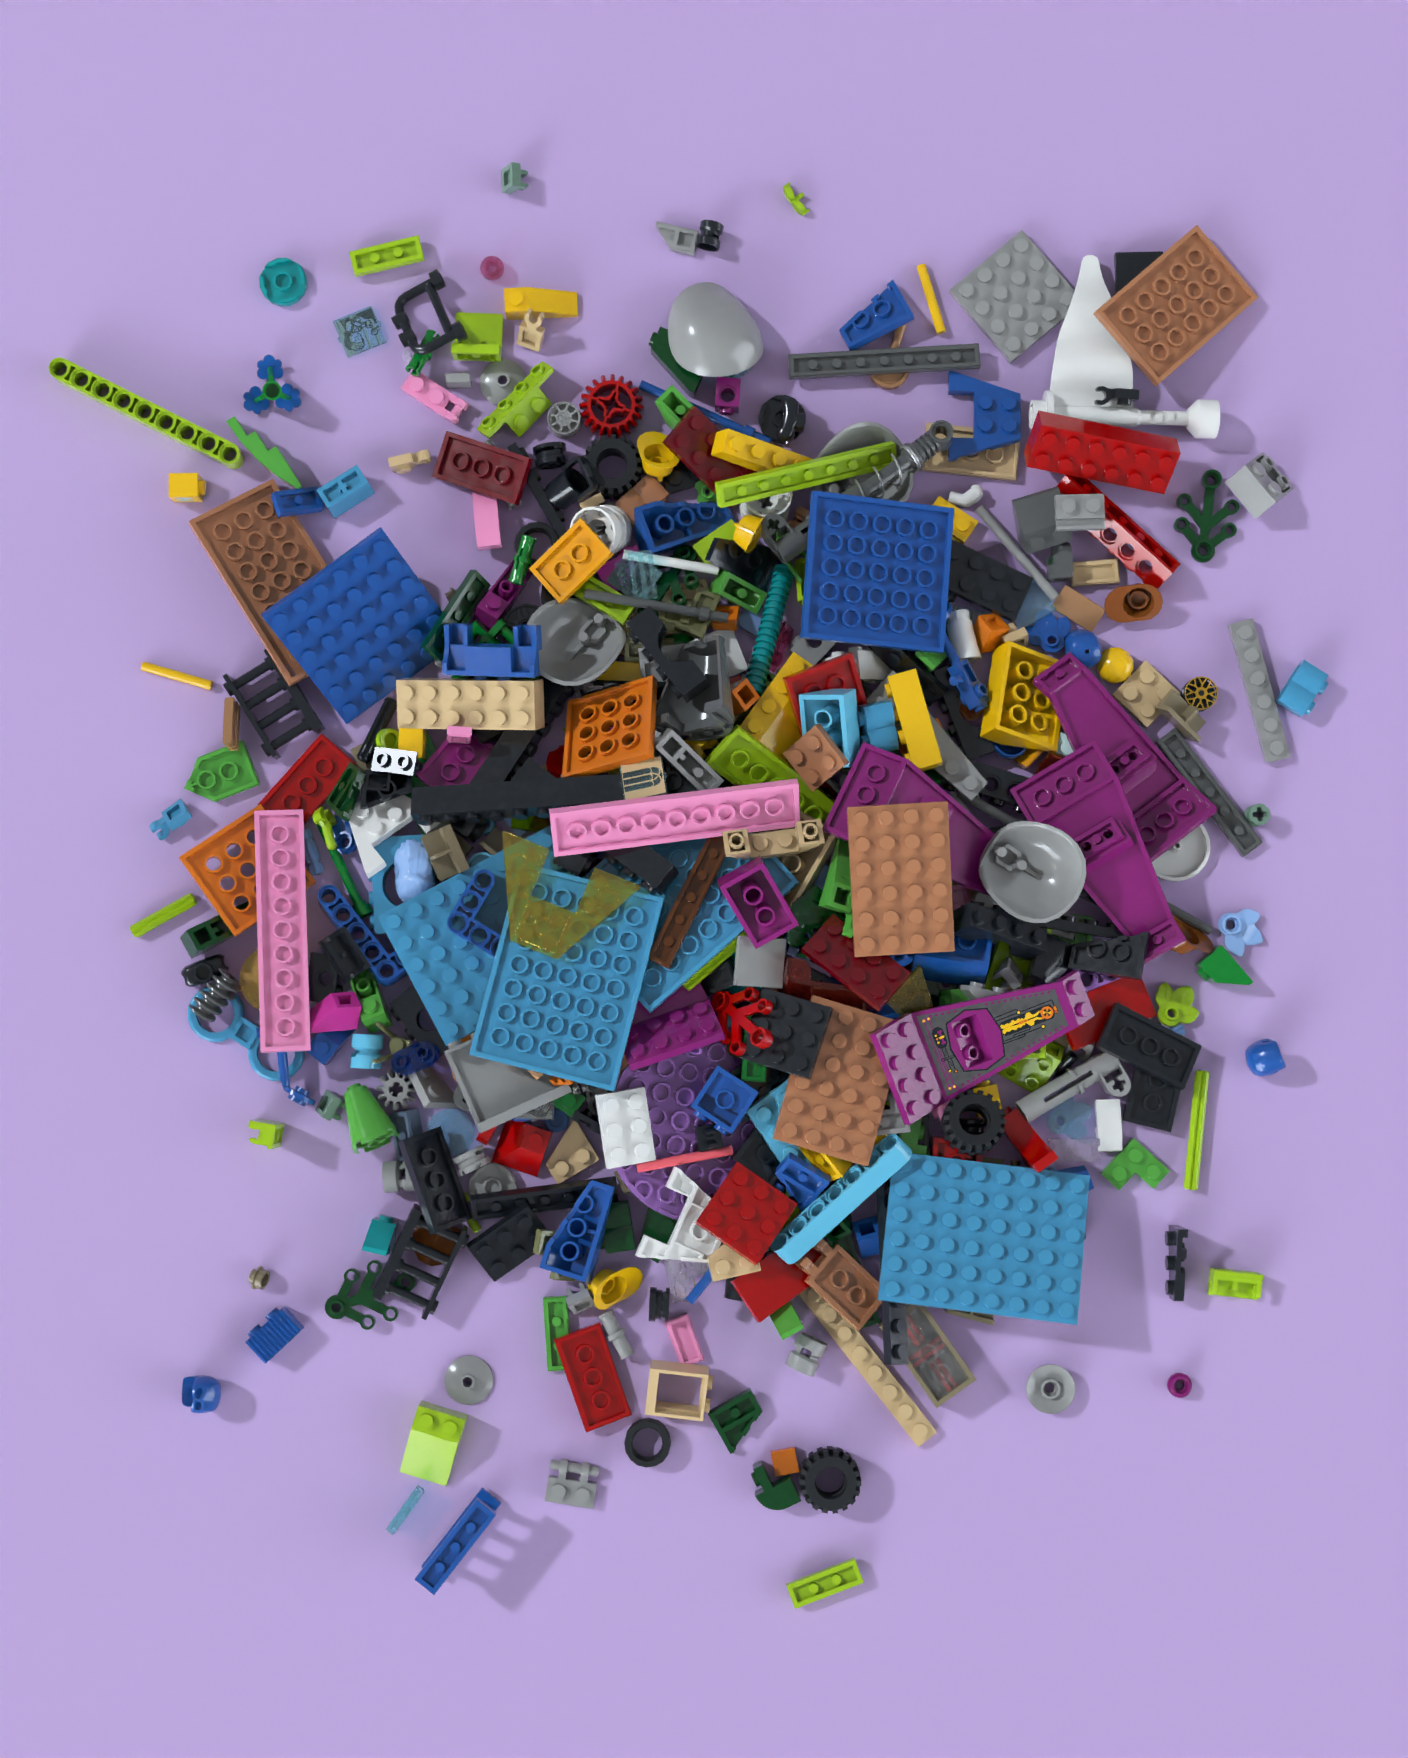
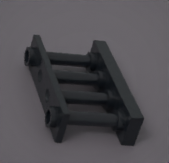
M265 649L264 652L267 657L263 663L235 680L226 673L223 675L226 681L223 686L230 696L234 695L246 713L263 741L261 747L265 754L278 760L281 758L276 750L307 730L309 732L313 730L316 734H320L326 729L297 683L291 686L287 684ZM268 670H276L280 676L277 678L276 683L250 699L245 700L239 688ZM288 689L292 696L289 699L290 702L258 721L252 708L281 690L286 691ZM301 710L305 718L302 719L300 724L272 741L269 739L264 730L265 728L292 711Z
M414 1203L373 1290L372 1297L381 1300L384 1294L389 1295L390 1293L424 1308L421 1318L426 1320L429 1314H434L439 1303L436 1297L459 1248H465L470 1235L466 1234L468 1227L465 1225L462 1226L460 1233L450 1229L436 1233L455 1242L449 1255L415 1241V1238L411 1236L414 1229H420L421 1227L428 1230L420 1205ZM411 1249L443 1263L444 1267L439 1277L405 1263L404 1259L401 1258L404 1250L409 1251ZM394 1272H403L434 1286L429 1299L394 1285V1281L391 1280Z

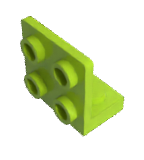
M457 312L455 314V322L460 321L468 338L462 342L455 339L454 343H451L453 359L457 361L502 362L503 315Z
M1052 1041L1046 1045V1058L1024 1057L997 1074L1032 1093L1046 1084L1061 1062L1065 1047Z

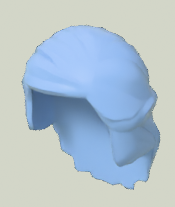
M407 839L406 842H402L394 857V883L398 897L405 902L437 884L436 873L423 843L417 842L414 839Z

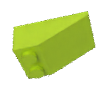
M421 1401L411 1427L400 1472L447 1486L468 1414Z

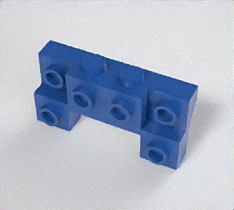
M448 623L444 625L443 675L474 676L475 680H487L489 676H495L497 680H512V677L535 678L539 676V651L542 650L541 625L513 626L514 644L473 643V627L471 623Z

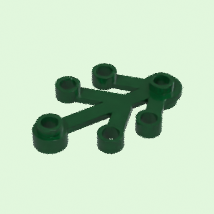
M1214 469L1206 471L1201 478V484L1205 488L1202 514L1192 503V498L1189 494H1181L1176 500L1178 508L1185 509L1200 528V535L1198 537L1189 527L1187 518L1179 517L1173 524L1175 531L1182 533L1192 545L1191 556L1199 563L1210 561L1215 554V547L1225 539L1232 538L1237 532V528L1233 523H1226L1221 528V532L1209 540L1210 529L1227 516L1234 515L1239 510V503L1231 499L1224 504L1221 510L1212 516L1215 489L1222 482V475ZM1208 477L1214 479L1213 485L1207 483ZM1186 498L1188 504L1182 505L1180 499ZM1228 504H1233L1235 511H1230ZM1178 521L1185 523L1184 529L1178 527ZM1225 527H1230L1233 531L1232 534H1227ZM1200 547L1205 548V555H1201L1198 550Z
M684 545L677 548L674 554L668 557L696 561L697 554L693 547ZM654 565L650 568H652V570L656 569L657 571H659V569L665 568L667 566ZM671 567L669 571L662 573L653 585L659 586L650 600L661 601L671 587L673 594L671 597L672 604L686 606L687 599L682 593L678 579L682 569ZM684 570L686 575L684 577V584L686 588L695 590L700 584L694 571ZM636 576L638 578L636 580L639 583L640 581L643 583L646 579L643 576ZM640 586L635 587L634 590L640 589ZM639 608L637 613L642 612L644 608Z
M372 1260L368 1263V1272L358 1293L351 1297H348L353 1283L359 1279L360 1274L355 1268L348 1269L344 1273L345 1280L339 1293L329 1297L325 1303L327 1315L333 1319H341L344 1316L360 1323L363 1329L369 1330L376 1323L375 1317L371 1314L364 1315L351 1308L361 1304L382 1314L385 1320L394 1321L399 1315L398 1309L395 1306H387L374 1300L375 1298L372 1297L374 1288L370 1289L377 1274L382 1271V1263L379 1260ZM372 1263L378 1264L379 1270L377 1272L371 1270ZM350 1271L356 1274L355 1280L348 1278ZM403 1272L394 1281V1285L411 1291L417 1283L416 1278ZM403 1278L410 1280L409 1286L405 1287L402 1285L401 1281ZM334 1303H339L341 1305L340 1311H335L333 1309ZM387 1310H394L395 1317L389 1318ZM365 1318H370L372 1320L371 1326H366L364 1324Z

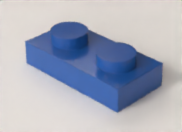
M318 487L273 492L271 499L278 518L322 512L325 507L322 498L316 491Z

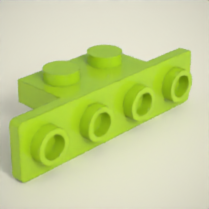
M543 361L535 365L531 369L530 374L523 381L516 384L508 397L501 400L497 408L481 421V425L477 428L479 433L489 439L505 423L520 438L552 405L551 401L539 387L554 372V369Z

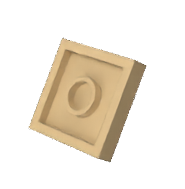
M1145 660L1111 696L1146 729L1161 714L1155 707L1170 690H1175L1178 694L1180 692Z

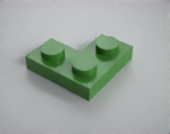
M1131 1138L1122 1148V1151L1110 1161L1100 1174L1118 1190L1135 1173L1154 1189L1170 1171L1137 1140Z

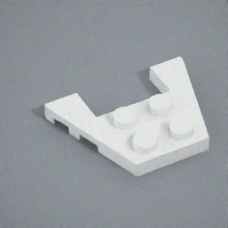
M405 795L365 810L360 809L361 800L355 804L349 823L368 878L387 866L374 847L414 820L410 815L411 799ZM435 822L430 826L418 825L428 834L446 824Z
M674 1166L665 1187L687 1196L686 1203L668 1243L665 1244L644 1234L635 1255L640 1258L647 1257L708 1263L707 1257L720 1247L721 1241L695 1222L712 1198L685 1175L682 1170Z

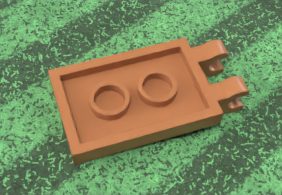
M821 1239L812 1247L821 1254L814 1264L806 1256L804 1258L801 1257L795 1264L809 1275L804 1281L852 1327L860 1331L882 1304L878 1300L879 1282L839 1244H834L831 1248L825 1240Z

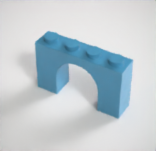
M423 835L390 836L374 847L387 865L378 873L368 878L373 886V891H369V904L374 908V915H370L371 930H375L377 935L386 934L377 916L397 906L388 897L385 887L386 878L391 869L395 867L394 857L396 851L400 848L401 843L406 842L407 839L422 842L421 836Z

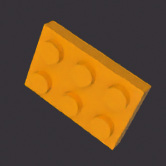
M580 518L529 569L558 603L563 605L614 553L591 527Z

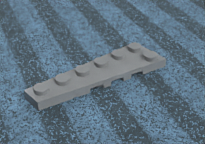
M892 671L888 676H891V675H894V674H897V673H896L895 671ZM887 677L869 696L867 703L888 700L895 707L893 698H887L884 684L888 683ZM929 713L943 761L942 766L932 769L972 802L988 782ZM899 721L895 722L896 731L901 730Z

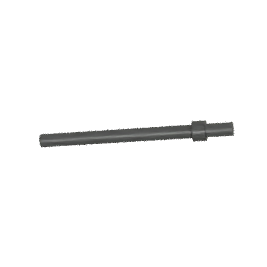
M585 589L584 593L585 599L644 609L650 606L656 611L699 618L698 620L706 622L708 620L728 622L729 613L710 610V607L701 606L696 608Z

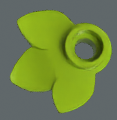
M1166 982L1159 986L1155 999L1160 1007L1158 1019L1163 1025L1173 1027L1178 1023L1189 1024L1196 1020L1199 1011L1191 1006L1194 1000V992L1190 986H1183L1175 991ZM1168 1010L1173 1012V1018L1168 1016Z

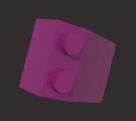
M760 855L717 879L719 888L755 949L799 925Z

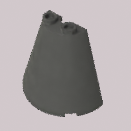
M715 635L706 638L705 642L694 641L682 645L676 662L693 660L707 677L710 687L686 703L682 697L680 699L676 698L670 690L672 684L667 679L656 705L655 730L662 733L666 728H669L681 736H688L687 740L711 741L728 735L733 729L735 718L725 638Z

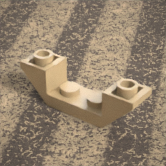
M821 818L797 821L795 828L748 834L747 828L722 831L726 857L752 860L759 855L764 859L799 854L825 843Z

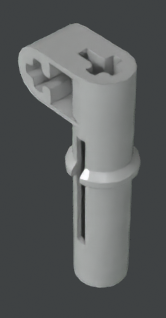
M1101 1051L1074 1068H1066L1064 1074L1015 1102V1105L1029 1123L1078 1093L1080 1095L1084 1094L1085 1089L1096 1082H1099L1106 1094L1122 1097L1129 1093L1131 1081L1118 1058ZM1116 1070L1118 1074L1114 1075L1113 1079L1120 1080L1121 1083L1118 1085L1119 1089H1114L1112 1087L1115 1084L1114 1080L1104 1079V1077L1113 1073ZM1088 1072V1075L1084 1076L1083 1078L1079 1079L1078 1081L1072 1083L1068 1087L1064 1088L1063 1090L1044 1100L1045 1097L1049 1096L1050 1094L1054 1093L1055 1091L1059 1090L1060 1088L1064 1087L1065 1085L1078 1079L1080 1076Z

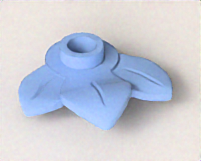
M1243 909L1236 914L1226 913L1220 917L1218 928L1224 935L1226 948L1232 954L1241 957L1244 953L1245 945H1255L1263 942L1260 931L1254 925L1260 917V914L1256 911ZM1228 920L1232 921L1234 924L1232 929H1228L1226 927V922Z

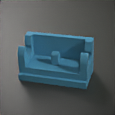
M357 465L316 490L334 518H337L375 494Z

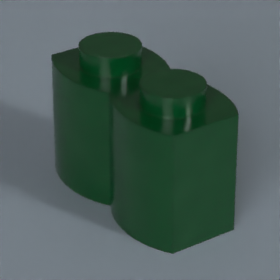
M629 1200L611 1203L601 1249H606V1254L636 1249Z

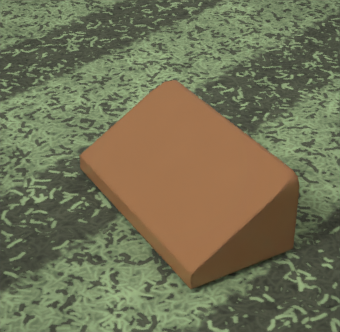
M1067 585L1062 588L1059 596L1050 607L1091 632L1105 613L1104 608Z

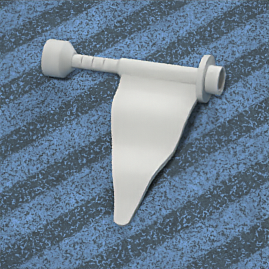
M1094 255L1083 257L1076 288L1057 339L1050 390L1044 391L1042 400H1031L1029 428L1032 429L1039 410L1117 427H1136L1138 425L1185 426L1194 438L1215 439L1220 426V404L1218 400L1197 399L1186 411L1139 410L1133 407V402H1131L1130 406L1117 405V401L1109 400L1108 403L1101 406L1094 404L1095 400L1104 399L1103 392L1095 391V388L1099 386H1105L1110 389H1133V368L1128 354L1093 315L1111 296L1103 280L1098 257Z

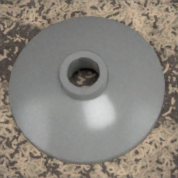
M502 359V362H492L483 370L480 377L482 394L487 401L498 406V403L507 398L514 390L516 384L526 378V374L522 367L514 361ZM501 377L507 378L505 384L499 383Z
M472 1355L459 1357L447 1368L444 1379L445 1388L450 1397L458 1403L465 1405L479 1403L488 1396L492 1389L493 1374L491 1368L479 1357ZM464 1378H471L472 1385H465Z
M1046 1364L1036 1368L1030 1374L1026 1383V1394L1030 1403L1037 1410L1047 1414H1055L1065 1410L1071 1404L1075 1395V1384L1072 1376L1063 1367L1055 1364ZM1048 1383L1053 1384V1390L1050 1392L1045 1390V1386Z

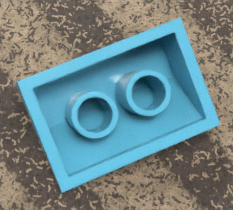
M828 689L799 694L802 736L820 723L849 761L843 768H850L861 748L856 689Z

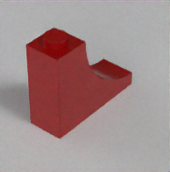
M1007 1106L1003 1109L1005 1113L1003 1119H1006L1003 1134L1028 1168H1033L1034 1171L1039 1173L1059 1159L1055 1152L1039 1137L1017 1107L1010 1108Z

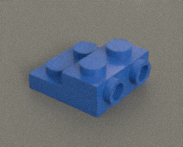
M717 1065L691 1107L695 1109L693 1114L701 1120L706 1121L708 1118L716 1123L714 1128L724 1135L728 1132L733 1134L759 1092Z

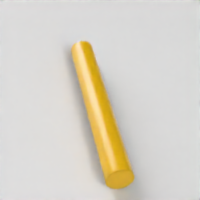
M920 264L916 268L937 335L946 332L926 264Z
M145 661L141 666V671L211 690L213 686V681Z

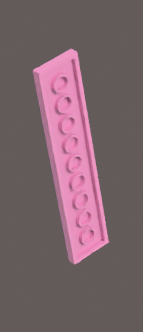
M797 779L549 809L554 857L722 836V831L747 828L748 833L795 827L796 822L800 821L799 783Z
M303 809L254 811L261 1053L311 1051Z

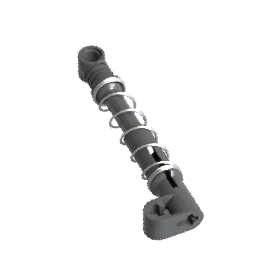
M945 420L934 422L924 435H921L914 442L905 443L900 446L901 455L898 458H895L891 453L890 455L894 461L880 471H877L875 466H873L876 474L863 483L855 479L856 483L841 494L882 499L885 486L888 484L900 486L903 473L906 471L917 473L932 456L950 448L954 433L952 425ZM944 434L946 438L940 439L937 438L935 435ZM900 476V482L898 484L891 483ZM882 489L880 497L873 496ZM773 513L764 517L761 523L762 538L783 564H787L807 549L809 514L806 515L802 523L793 529L779 514ZM778 528V536L780 539L776 541L775 529Z

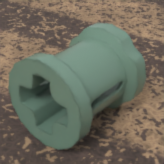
M1258 803L1249 806L1245 810L1243 817L1250 826L1256 827L1265 824L1270 819L1271 813L1264 804ZM1253 813H1261V818L1253 817Z

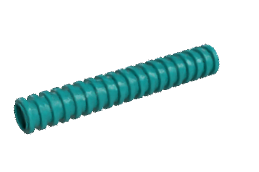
M786 564L775 565V572H773V578L767 594L768 598L766 599V605L764 606V612L760 621L761 625H759V632H757V638L753 647L754 652L751 654L752 659H750V665L746 673V678L760 697L764 693V683L767 681L766 676L769 674L768 669H770V663L774 655L773 649L776 647L777 636L779 635V629L781 628V622L785 613L784 609L787 606L786 602H788V595L790 594L794 575Z

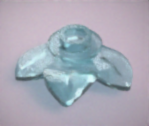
M1073 1097L1053 1108V1112L1047 1118L1048 1128L1055 1134L1065 1133L1072 1139L1082 1138L1088 1134L1083 1123L1090 1117L1092 1107L1084 1102L1074 1103ZM1057 1117L1063 1120L1062 1126L1057 1124Z

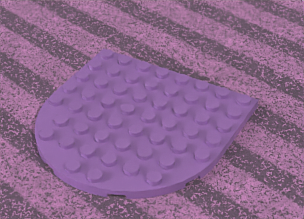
M718 1041L704 1046L702 1053L698 1055L686 1052L633 1071L630 1070L627 1064L617 1080L615 1091L641 1086L645 1087L656 1159L697 1152L694 1126L714 1122L708 1118L706 1121H703L693 1114L695 1109L691 1105L717 1065L730 1072L742 1063L743 1059L729 1056L725 1050V1044ZM751 1119L743 1124H739L733 1134L730 1132L726 1135L721 1133L723 1147L732 1145L734 1154L755 1126ZM732 1155L677 1165L675 1167L682 1170L685 1175L712 1198L736 1162L731 1158ZM636 1164L616 1168L624 1184L641 1202L662 1215L678 1220L688 1197L665 1187L674 1166L640 1173L637 1172ZM779 1178L772 1185L774 1187L777 1183H779L786 1190L785 1184L782 1183L779 1180Z

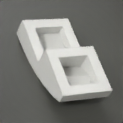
M1120 1099L1095 1100L1097 1152L1122 1151Z

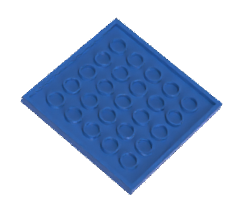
M813 490L810 500L800 638L937 654L944 653L954 508Z
M380 527L268 608L261 616L344 722L348 724L395 690L396 680L411 678L435 660L421 647V644L442 614V610Z

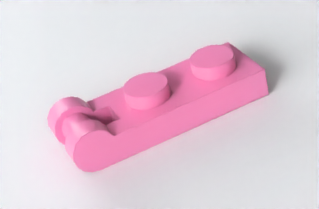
M422 373L418 377L409 375L401 387L403 392L454 425H457L460 420L459 416L469 407V404L463 399L455 396ZM450 403L455 405L451 412L446 410Z

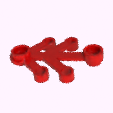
M751 986L735 994H731L728 991H718L711 998V1005L714 1012L718 1014V1021L725 1036V1039L719 1042L724 1044L731 1042L730 1052L737 1056H742L746 1052V1044L741 1041V1026L751 1034L750 1041L752 1045L765 1049L773 1043V1035L769 1030L757 1027L747 1018V1016L759 1012L768 1015L773 1009L771 1001L765 998L758 1000L759 991ZM745 1000L753 1003L738 1009L734 1006V1004ZM728 1015L731 1017V1030L727 1029Z

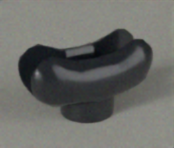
M789 396L781 401L783 418L781 426L776 432V439L781 444L793 441L795 432L803 433L806 413H800L798 401Z
M216 954L185 966L181 971L185 985L195 987L214 980L213 975L221 977L220 967L227 971L229 970V967L224 964L225 956Z

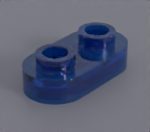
M422 1041L399 1050L391 1059L392 1069L396 1073L406 1076L430 1067L437 1062L439 1050L436 1045L428 1041ZM426 1049V1054L422 1057L421 1053ZM404 1058V1064L400 1066V1061Z

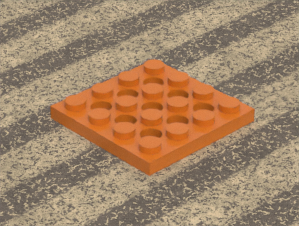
M654 675L621 684L619 687L614 686L584 695L580 699L568 700L562 778L593 776L621 768V765L635 764L654 758L658 682Z
M261 804L179 857L234 937H237L257 923V899L254 891L256 887L255 844L250 843L247 836L250 832L255 831L254 811L265 810ZM229 846H239L241 853L237 857L229 856L227 853ZM209 859H218L221 862L220 867L217 870L208 869L206 863ZM246 864L252 865L255 868L254 874L249 877L244 876L241 873L242 866ZM305 867L307 890L316 884V881ZM224 878H231L234 880L235 885L230 890H224L220 886L221 881ZM239 897L246 898L249 902L248 907L243 910L237 909L234 906L235 900Z

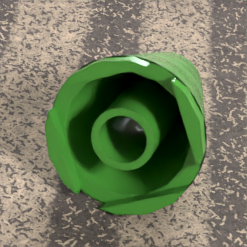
M356 1083L347 1088L344 1099L351 1146L355 1154H359L358 1149L364 1148L365 1152L378 1149L391 1142L389 1137L395 1135V1138L399 1136L398 1129L366 1085L361 1086L360 1083Z

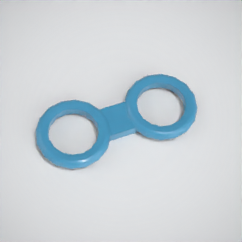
M205 987V988H203L202 990H205V991L208 992V991H209V988H208V987ZM200 990L192 997L190 1005L196 1007L197 1004L193 999L194 997L203 998ZM234 993L235 998L229 1000L234 1008V1019L232 1024L221 1032L206 1030L200 1024L198 1016L188 1006V1022L191 1029L200 1038L209 1042H223L229 1038L233 1039L248 1049L249 1062L252 1069L260 1077L270 1081H281L279 1071L267 1069L258 1057L260 1037H257L256 1028L259 1026L244 1017V1005L239 995ZM305 1051L295 1052L293 1062L288 1067L289 1078L294 1076L301 1068L305 1059Z

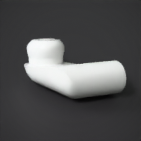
M975 484L964 494L950 491L948 502L962 507H971L981 500L983 489L980 485Z

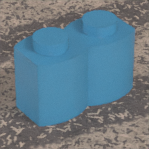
M1306 660L1301 661L1276 698V703L1298 717L1303 716L1304 713L1308 715L1316 704L1313 702L1316 694L1321 695L1328 686L1326 679L1329 675Z
M882 700L858 705L859 727L861 726L862 728L860 745L865 742L886 751L898 750L899 743L892 702Z

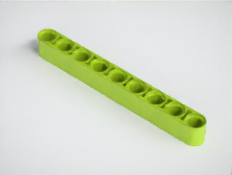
M58 357L49 363L50 374L60 384L227 468L238 469L243 465L244 455L234 443L64 358ZM67 367L66 373L59 376L58 371L60 368ZM87 377L88 382L86 385L79 386L80 380ZM104 388H109V393L104 397H100L101 391ZM129 398L130 404L127 407H121L122 401ZM145 410H152L151 415L149 417L142 418V414ZM173 420L170 428H163L165 421ZM187 431H194V435L192 438L184 439V435ZM209 441H215L213 449L205 450V446ZM232 451L237 453L234 460H226L228 453Z

